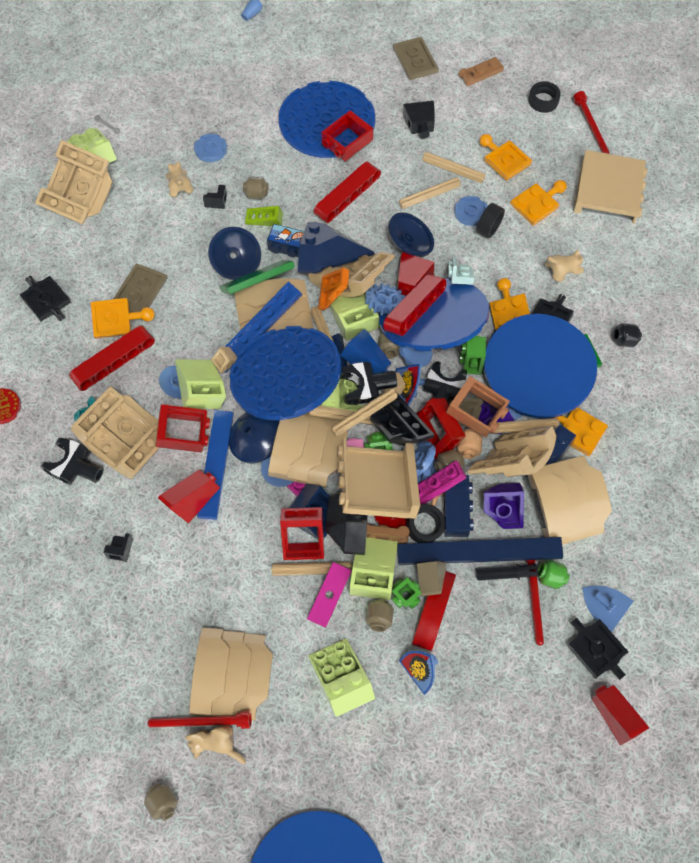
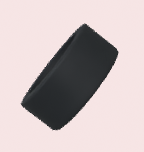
M548 81L534 84L529 94L531 108L541 113L555 110L561 96L560 89L554 83ZM546 93L552 96L553 99L544 101L536 97V95Z
M490 203L478 222L477 233L486 238H491L502 222L505 209L495 203Z
M422 504L418 514L427 513L432 516L436 523L435 532L428 536L419 533L414 524L415 519L406 518L405 526L409 528V536L415 542L432 543L443 534L446 521L443 513L437 507L430 504Z

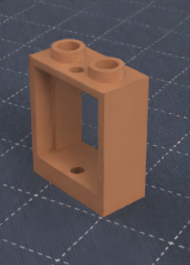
M469 376L449 405L446 413L486 438L489 433L494 434L500 425L497 423L498 419H504L509 409L506 407L510 401ZM469 392H472L498 409L488 426L459 408Z

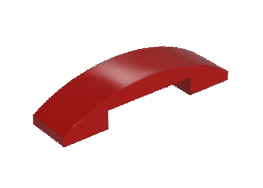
M445 571L442 593L427 596L412 645L432 652L456 574Z

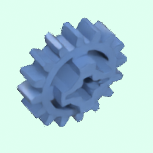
M380 283V286L374 284L373 288L370 287L366 292L365 304H369L368 308H373L374 313L379 311L380 315H389L405 298V295H401L402 291H397L395 286L391 288L390 284L383 285Z

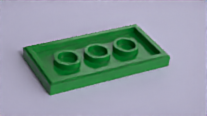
M281 260L219 287L221 292L233 294L291 270L295 265L293 261Z

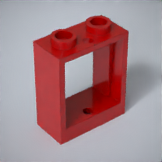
M348 111L322 131V144L325 148H329L334 152L337 157L347 161L373 140L374 128L352 111ZM349 128L359 137L344 147L334 138Z
M432 398L426 402L422 410L417 412L418 417L435 434L434 438L425 440L431 442L436 447L434 459L437 458L439 453L454 449L466 437L457 419L446 413L449 404L445 398ZM435 415H437L447 433L441 440L430 422Z
M161 404L155 447L202 453L203 447L208 444V435H205V429H209L210 418L207 417V410ZM167 418L200 422L198 441L166 438Z
M322 507L281 509L280 526L283 560L324 559ZM288 527H318V543H289Z

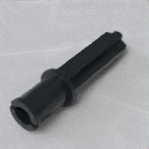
M516 564V566L479 568L476 570V577L478 581L518 578L520 580V578L538 577V571L529 572V570H538L537 564Z

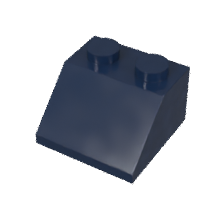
M306 484L289 508L322 507L325 538L328 534L325 529L330 495L320 485ZM317 526L298 527L318 539Z

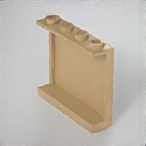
M585 150L574 212L581 213L583 207L632 216V223L635 224L637 217L640 218L642 214L640 204L643 203L644 194H642V191H644L646 181H643V179L646 178L648 168H645L646 160Z
M343 438L342 445H338L337 457L340 458L338 473H341L338 488L342 489L339 495V505H342L343 513L416 519L420 508L414 444L406 443L403 451L348 447L346 438Z

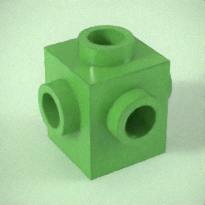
M375 432L371 436H366L367 443H364V448L393 450L392 443H389L381 432Z
M408 577L404 581L400 579L392 587V601L398 608L403 607L407 610L410 607L413 609L421 602L419 599L421 597L420 586L414 580L410 581ZM405 592H408L410 594V598L404 599L402 595Z

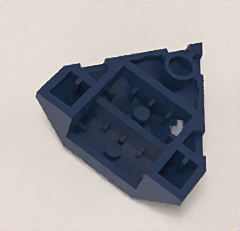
M307 222L299 247L298 272L316 274L322 272V268L328 266L334 268L356 261L358 257L363 255L369 257L375 255V253L325 223Z

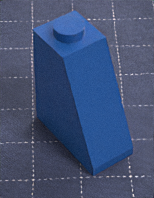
M363 329L355 336L340 355L350 364L370 362L374 373L389 371L387 370L388 367L391 365L389 359L366 329Z

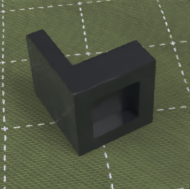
M219 185L217 193L208 192L207 195H203L205 208L225 209L227 200L226 185Z
M125 533V537L113 536L111 545H105L103 553L107 559L127 562L133 543L131 534Z

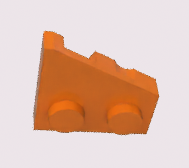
M341 268L322 276L318 309L325 311L347 288L349 280L348 269Z

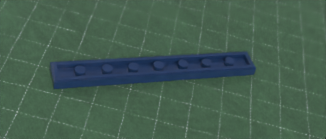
M562 537L398 544L399 566L417 565L434 561L449 564L563 559Z

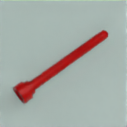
M579 91L575 93L573 100L576 105L581 107L602 153L609 154V149L586 104L587 96L585 92Z
M525 560L528 565L536 564L537 561ZM529 577L535 641L538 646H542L544 644L538 580L537 577Z
M241 711L236 716L152 718L148 720L147 725L151 728L236 725L241 727V729H251L252 714L251 711Z

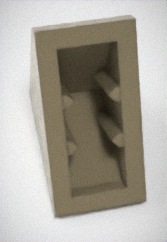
M434 561L417 564L421 596L442 593L447 566L446 562Z

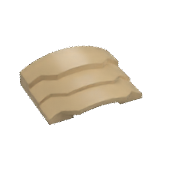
M61 140L55 154L59 159L47 188H41L35 204L80 224H84L87 217L100 213L113 183L108 173L110 161Z
M379 252L369 257L363 255L358 257L356 261L334 268L328 266L322 268V272L316 274L308 273L310 282L321 289L322 276L341 268H346L349 270L348 285L339 296L356 297L365 293L375 284L374 279L395 256L385 252Z
M289 278L265 280L235 292L240 330L288 281L302 293V296L268 331L286 329V326H301L306 329H314L305 280Z
M111 386L71 427L76 437L94 455L115 471L130 479L140 471L159 449V447H155L158 419L144 410L130 396L119 394ZM166 433L165 437L169 438L170 435Z
M308 413L292 419L280 420L271 454L268 476L304 484L320 485L326 488L329 475L338 471V462L340 461V458L337 457L338 445L341 446L343 438L347 439L348 435L347 431L340 436H335L332 432V426L341 420L311 416Z
M553 426L502 434L494 442L496 448L489 452L485 460L476 461L468 470V474L486 473L487 475L504 473L505 477H515L538 472L549 460L555 446L556 434Z
M585 456L544 465L538 472L528 475L531 489L537 490L546 525V527L542 528L544 538L562 537V545L604 533V522L612 512L611 503L602 472L588 465Z
M202 628L192 679L189 712L191 715L205 717L236 716L241 711H251L252 721L256 720L257 707L268 699L273 654L265 646L266 635Z

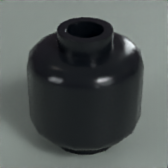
M620 323L613 330L612 336L618 346L635 347L641 340L642 333L636 324Z

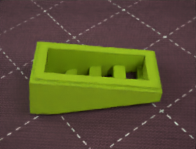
M279 205L248 208L245 224L260 226L281 225L283 212Z

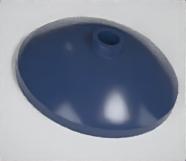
M404 212L396 213L391 217L388 223V230L391 239L399 249L417 257H425L434 249V237L423 221L412 214Z
M227 227L217 232L212 238L208 248V257L211 266L220 276L229 280H235L256 271L261 261V248L255 236L248 230L241 227ZM230 253H235L236 258H231Z
M247 412L241 415L230 431L229 447L232 454L238 460L248 464L259 463L269 458L272 454L280 420L261 419Z

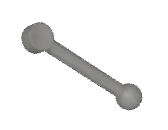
M100 115L94 116L95 121H100L110 129L114 130L115 134L120 133L119 128H115L106 121L102 120Z

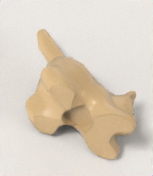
M180 162L173 165L168 164L169 173L166 174V178L169 181V195L177 197L180 191L191 194L194 189L187 177L186 170L181 168Z
M576 250L570 256H548V260L545 263L547 268L553 270L552 278L558 282H562L567 273L581 274L584 271L583 267H581L583 257L579 254V250Z
M228 725L217 726L211 732L201 730L185 736V739L189 741L187 746L193 753L194 759L199 757L203 751L210 750L220 754H227L241 764L246 763L244 757L233 750V729Z

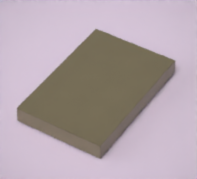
M422 37L393 44V50L409 80L439 73V68Z
M136 263L113 299L127 298L129 301V312H140L143 308L151 306L168 276Z

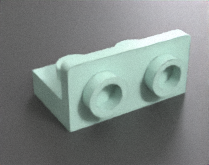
M452 256V261L448 262V277H451V282L453 284L473 285V268L466 264L457 266L456 256Z

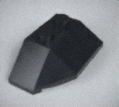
M398 393L395 400L373 413L370 417V420L389 443L405 446L406 443L415 444L434 438L435 435Z
M340 492L329 496L325 531L341 548L344 554L365 555L368 515L343 513L342 505H339Z

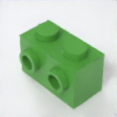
M476 335L471 340L462 344L460 364H463V369L467 370V374L481 375L486 357V337Z

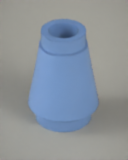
M249 0L241 13V17L248 21L261 12L262 3L259 0Z

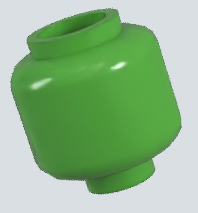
M552 559L539 565L537 571L541 584L553 589H559L568 583L570 575L567 573L566 565Z

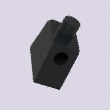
M434 100L403 104V118L411 134L419 133L420 137L424 139L429 137V132L434 131Z

